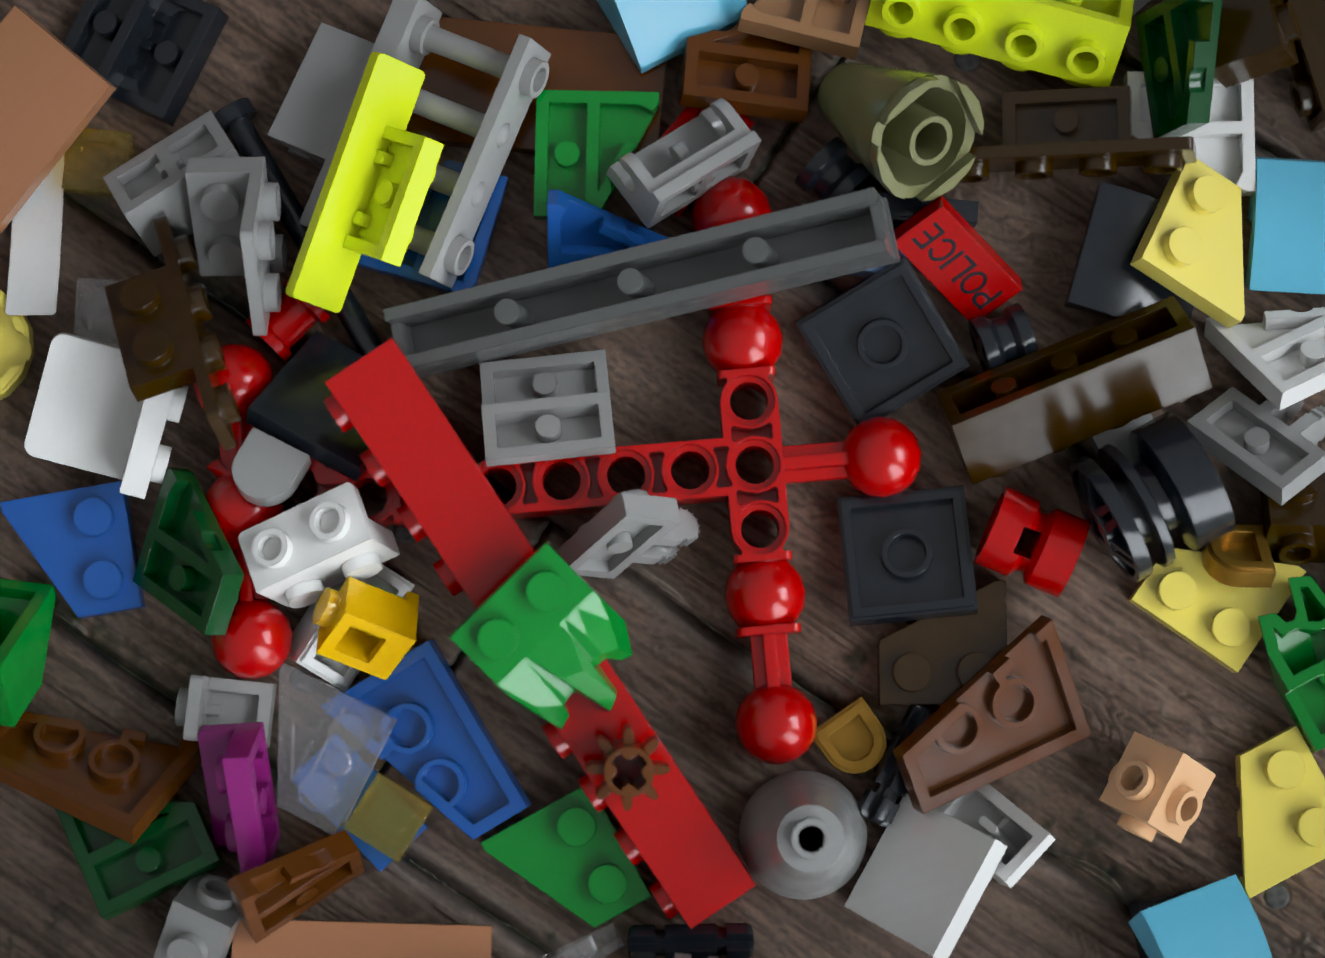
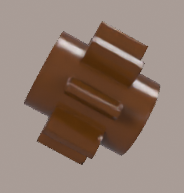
M624 724L622 738L615 739L612 742L607 737L598 734L596 739L603 750L601 760L591 759L585 762L587 772L603 774L605 778L598 784L595 790L596 797L601 800L613 791L621 796L620 799L625 811H630L632 797L645 793L648 798L656 800L658 795L651 784L654 774L663 775L670 772L667 762L651 760L649 756L657 749L659 745L658 738L655 735H651L640 743L634 739L630 724ZM620 754L628 760L640 755L637 761L641 771L640 775L632 779L629 775L623 774L615 779L617 770L613 760Z

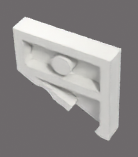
M1127 71L1123 77V86L1130 85L1132 139L1153 138L1143 71ZM1214 78L1209 123L1183 136L1194 137L1196 159L1241 188V196H1251L1256 191L1254 78L1228 88L1224 87Z
M1325 307L1313 308L1307 312L1291 310L1264 311L1262 323L1237 324L1230 328L1223 326L1211 317L1206 318L1204 337L1279 411L1325 389Z

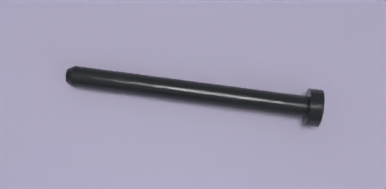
M249 98L238 99L221 108L214 116L225 133H230L243 157H265L268 182H278L280 186V220L300 251L308 227L299 224L304 209L251 121L257 114ZM349 287L343 307L336 315L359 354L365 356L383 343Z

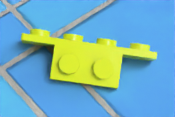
M374 51L370 54L287 284L286 294L288 296L338 313L343 307L361 254L398 267L401 266L407 247L412 241L414 227L428 188L434 180L436 166L444 144L428 137L406 131L425 79L423 71L384 53Z

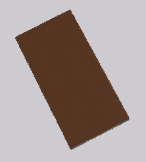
M447 17L440 18V28L510 55L519 34L532 38L551 53L548 61L549 77L543 90L659 92V108L634 154L659 140L667 61L641 74L616 33ZM433 52L424 56L419 70L425 73L421 89L484 114L487 112L500 81V78ZM533 98L510 152L535 154L536 98ZM412 113L407 126L408 132L428 137L444 144V146L471 148L475 137Z

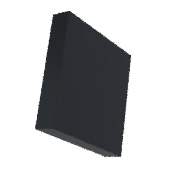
M904 255L900 257L901 262L883 267L795 320V324L856 425L863 420L873 417H886L970 366Z
M315 331L247 408L246 423L308 454L311 458L357 482L367 470L359 455L369 448L355 427L345 433L342 431L325 406L323 399L332 394L325 381L362 358L363 355Z
M964 485L903 491L888 497L863 495L837 498L850 627L978 614Z

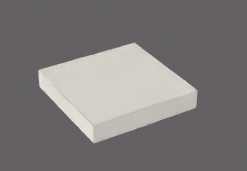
M906 794L900 801V808L892 823L886 827L844 907L934 958H949L1008 846L938 809L925 814L913 809L909 794Z

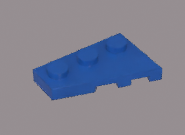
M434 639L428 640L408 652L387 680L371 675L321 706L337 721H342L366 742L364 745L381 760H387L415 785L414 789L472 840L532 805Z

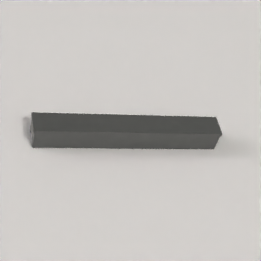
M872 187L383 309L385 322L391 325L394 340L418 376L423 378L477 365L481 362L506 358L901 261L888 200L886 197L882 198L875 188Z

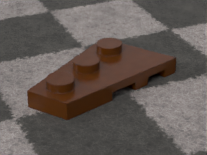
M1043 615L1037 618L893 750L913 809L922 814L930 812L1092 736L1053 619Z
M24 711L15 727L0 725V782L130 844H134L202 762L198 741L183 740V738L180 745L175 746L147 741V732L124 728L121 736L85 730L82 722L78 720Z

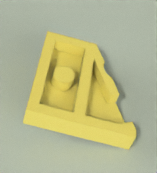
M1290 726L1235 755L1236 787L1240 791V808L1237 811L1238 837H1241L1243 871V877L1239 878L1248 898L1254 897L1325 859V777L1297 726Z

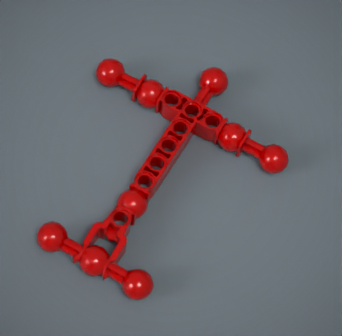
M729 176L711 187L694 201L691 221L696 232L772 213L767 196L758 185L745 178ZM761 295L707 309L710 319L703 331L702 346L706 360L717 372V387H724L721 391L719 405L721 438L616 447V453L490 467H487L486 461L483 460L478 466L486 478L498 472L506 473L514 478L516 492L513 498L504 504L513 519L600 512L611 502L615 495L619 494L608 484V475L613 467L623 462H631L641 468L644 472L645 480L639 490H644L651 496L676 498L678 505L727 501L730 538L734 549L739 555H733L732 565L734 568L725 584L724 600L728 614L740 627L735 630L736 639H750L754 690L744 697L737 710L735 728L740 744L750 756L763 763L781 765L795 761L807 752L816 737L817 717L813 704L802 691L792 686L788 635L799 634L802 631L801 623L796 622L804 609L806 590L802 576L790 563L792 551H783V546L789 536L790 527L786 484L848 479L856 489L869 496L888 497L901 493L914 482L921 468L922 452L918 438L907 425L894 418L879 416L861 421L849 431L844 441L782 446L778 396L775 386L771 382H774L776 376L775 364L782 354L783 335L779 322L770 312L772 295ZM230 343L221 346L227 369L217 372L220 385L226 383L230 385L239 408L241 420L231 423L237 447L224 451L219 443L220 459L206 466L217 480L212 483L205 497L244 574V578L226 635H211V645L215 658L226 671L239 678L258 679L271 675L284 664L291 651L293 633L289 619L279 606L271 603L267 597L256 593L238 536L242 531L283 513L284 506L283 503L269 507L257 506L244 499L234 482L232 464L237 452L253 426L246 423L247 408L274 379L271 365L259 351L248 345ZM195 382L193 385L198 404L204 410L198 384ZM753 389L764 398L766 410L759 418L753 420L742 419L736 416L731 409L730 399L739 390ZM751 451L765 455L772 467L770 477L758 484L742 480L737 474L735 467L736 461L741 455ZM311 457L312 464L305 476H314L317 482L318 492L315 497L346 482L355 485L358 490L370 483L378 484L368 469L356 482ZM696 457L706 465L709 475L702 486L695 489H684L673 480L671 470L674 464L681 458ZM561 467L574 470L581 478L580 488L577 493L566 500L554 499L544 489L548 474L554 469ZM389 482L384 486L387 492V503L384 509L376 515L368 516V518L385 528L393 522L398 528H407L396 511L405 502L392 482ZM756 514L765 515L775 523L777 539L773 544L765 548H755L744 540L741 533V525L749 516Z

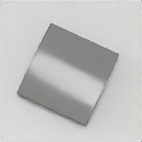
M605 349L479 363L482 392L481 410L487 467L616 453Z

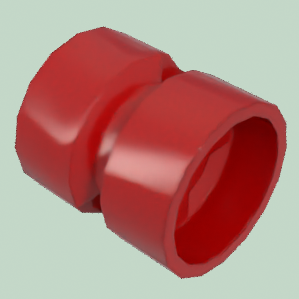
M1005 487L986 525L974 557V563L1004 576H1008L1017 570L1022 573L1025 585L1057 598L1064 590L1076 566L1088 535L1090 522L1059 508L1046 514L1041 511L1040 500L1010 487ZM1024 527L1037 531L1028 553L1016 548Z

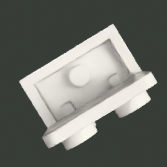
M59 333L52 339L24 443L25 450L29 455L36 458L121 479L122 483L119 493L145 499L150 481L159 484L163 483L172 447L162 445L160 441L166 420L179 423L189 386L137 402L130 390L118 346L69 333Z

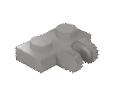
M1232 386L1187 421V427L1205 451L1281 506L1325 472V451L1317 446V443L1325 437V407L1322 405L1311 409L1309 413H1305L1288 426V421H1292L1301 410L1304 399L1279 411L1268 399L1258 405Z
M628 490L615 495L605 508L589 522L581 525L578 532L557 549L556 552L579 576L614 579L632 563L654 565L657 562L659 565L662 563L667 564L677 556L676 552L680 550L678 545L680 547L683 545L687 547L699 537L698 534L701 532L699 527L701 525L697 522L698 518L693 516L694 513H690L688 509L684 510L682 507L678 508L676 498L651 496L644 490Z

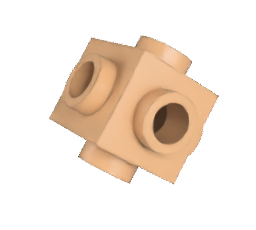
M1134 732L1121 759L1111 770L1108 784L1099 800L1121 814L1116 825L1137 837L1152 843L1156 833H1159L1181 844L1189 826L1198 818L1202 808V801L1216 774L1185 753L1138 732Z

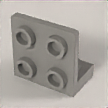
M265 157L187 158L185 178L200 276L245 275L253 336H267L270 312H280L282 289L279 273L286 272L287 269L285 234H275L273 221H280L281 216L279 183L268 182Z

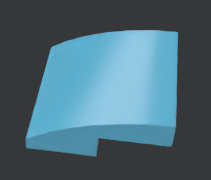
M1255 157L1256 191L1250 196L1247 219L1252 223L1245 286L1249 290L1325 295V161Z
M1236 874L1142 910L1128 922L1148 958H1272L1259 919Z

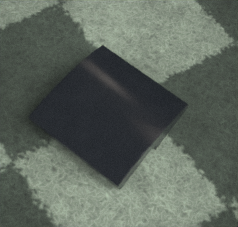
M85 0L63 43L116 87V90L109 98L173 127L229 16L219 7L202 0Z
M1100 182L1097 186L1064 306L1114 320L1174 295L1186 315L1191 319L1193 305L1130 265L1160 199L1107 182Z

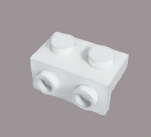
M349 482L244 530L238 536L256 593L290 608H302L316 603L325 588L337 585L347 580L349 576L360 581L370 578L382 570V563L401 555L393 532L368 518L358 488Z

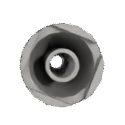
M792 771L770 779L762 784L751 796L741 817L739 843L748 869L764 887L787 898L808 900L835 892L844 886L856 873L866 850L867 825L865 817L861 815L858 808V801L839 781L819 772ZM809 825L817 826L822 833L821 841L813 851L803 850L798 843L799 832Z

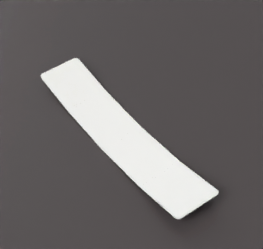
M64 155L12 219L5 308L7 315H54L56 313L63 217Z

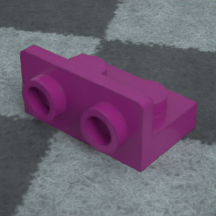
M263 722L203 725L197 737L214 839L217 845L227 846L230 852H237L240 873H244L272 861L281 839Z

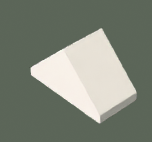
M990 784L936 808L1008 846L992 877L999 884L1009 888L1013 887L1055 841V838Z

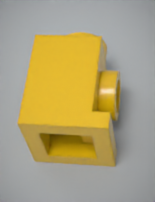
M350 576L339 591L329 587L325 588L316 603L312 617L313 624L319 626L316 654L387 680L416 642L419 595L407 591L402 598Z

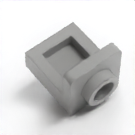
M191 675L189 688L181 687L178 692L175 724L176 726L184 727L183 740L198 741L197 736L203 725L263 722L267 748H270L277 684Z
M206 872L194 879H190L172 901L153 958L227 957L237 926L241 921L226 884L228 879Z

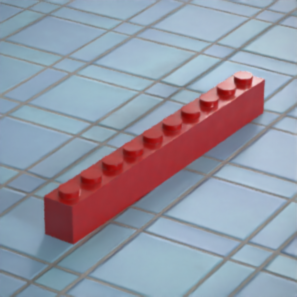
M391 338L325 381L332 394L324 398L323 402L344 433L355 427L369 449L359 456L378 485L382 488L389 482H392L404 500L405 504L396 509L414 539L419 542L428 536L442 558L433 563V567L450 593L455 597L462 591H465L477 609L535 550L394 338ZM605 659L599 666L617 689V697L611 710L607 711L579 694H571L565 702L569 717L563 728L559 729L549 722L541 727L560 757L564 759L573 753L586 772V775L577 781L597 812L599 813L609 806L621 824L622 828L613 833L630 862L636 866L645 860L658 881L649 886V889L669 919L680 913L689 928L692 929L755 887L756 884L609 661ZM624 724H630L634 739L640 743L647 737L655 735L659 740V745L649 756L651 760L667 762L670 767L669 773L663 775L654 774L651 784L654 786L658 798L653 800L648 798L645 793L632 797L630 811L624 810L620 799L621 796L613 791L606 798L599 800L596 797L595 790L598 784L605 779L604 775L589 773L585 768L586 761L591 759L601 760L603 750L600 748L596 736L601 734L607 737L610 742L622 738ZM621 754L613 760L617 770L614 778L617 779L623 774L629 775L632 779L638 777L641 773L637 764L640 755L631 760L624 758Z

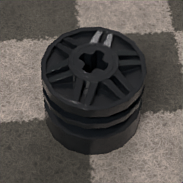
M1166 412L1130 432L1128 440L1134 463H1131L1115 446L1106 444L1099 448L1097 454L1100 466L1092 458L1084 456L1071 463L1069 469L1072 483L1079 498L1080 509L1084 519L1090 522L1089 529L1101 548L1112 557L1121 571L1135 583L1147 578L1153 572L1151 558L1164 568L1175 561L1176 556L1170 531H1173L1187 547L1196 551L1228 534L1236 526L1230 500L1215 467L1190 429L1175 414Z

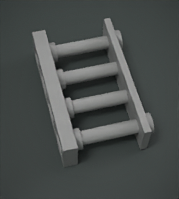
M393 0L371 53L374 51L384 53L419 69L424 56L433 52L500 78L486 114L423 89L420 90L412 112L475 137L461 173L437 164L436 174L429 188L450 196V199L436 232L416 224L412 241L407 247L412 251L425 255L418 273L442 285L453 288L457 276L462 275L471 263L474 254V242L472 240L533 98H537L546 86L549 77L548 61L551 53L532 38L519 34L511 55L440 28L439 20L443 12L427 0ZM365 67L299 221V224L306 227L309 226Z

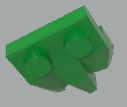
M546 541L450 634L451 640L510 698L526 710L559 729L563 728L569 717L565 702L571 694H579L603 709L610 711L617 697V689L599 664L605 659L624 660L632 656L625 620Z
M1311 576L1288 578V585L1296 613L1295 619L1285 622L1278 615L1272 613L1258 616V621L1275 687L1310 752L1313 754L1325 748V594Z

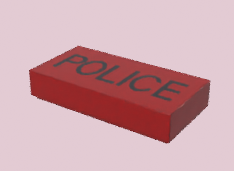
M942 195L894 229L898 249L968 321L980 315L987 316L1023 290L1021 278Z

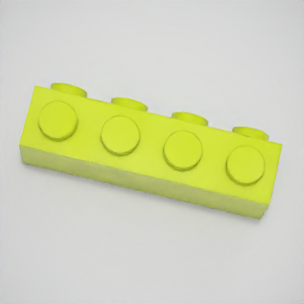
M871 0L864 25L880 29L884 34L894 38L903 39L911 37L940 45L944 50L953 54H973L996 60L1016 71L1033 70L1059 77L1075 87H1110L1131 27L1134 0Z

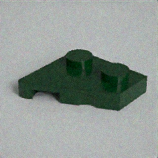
M1164 0L1135 17L1153 138L1181 137L1209 123L1222 0Z
M167 467L132 581L204 635H226L233 609L238 600L244 574L194 473L189 469Z
M168 802L134 844H130L55 808L101 918L106 920L129 911L225 863L202 809L195 802Z

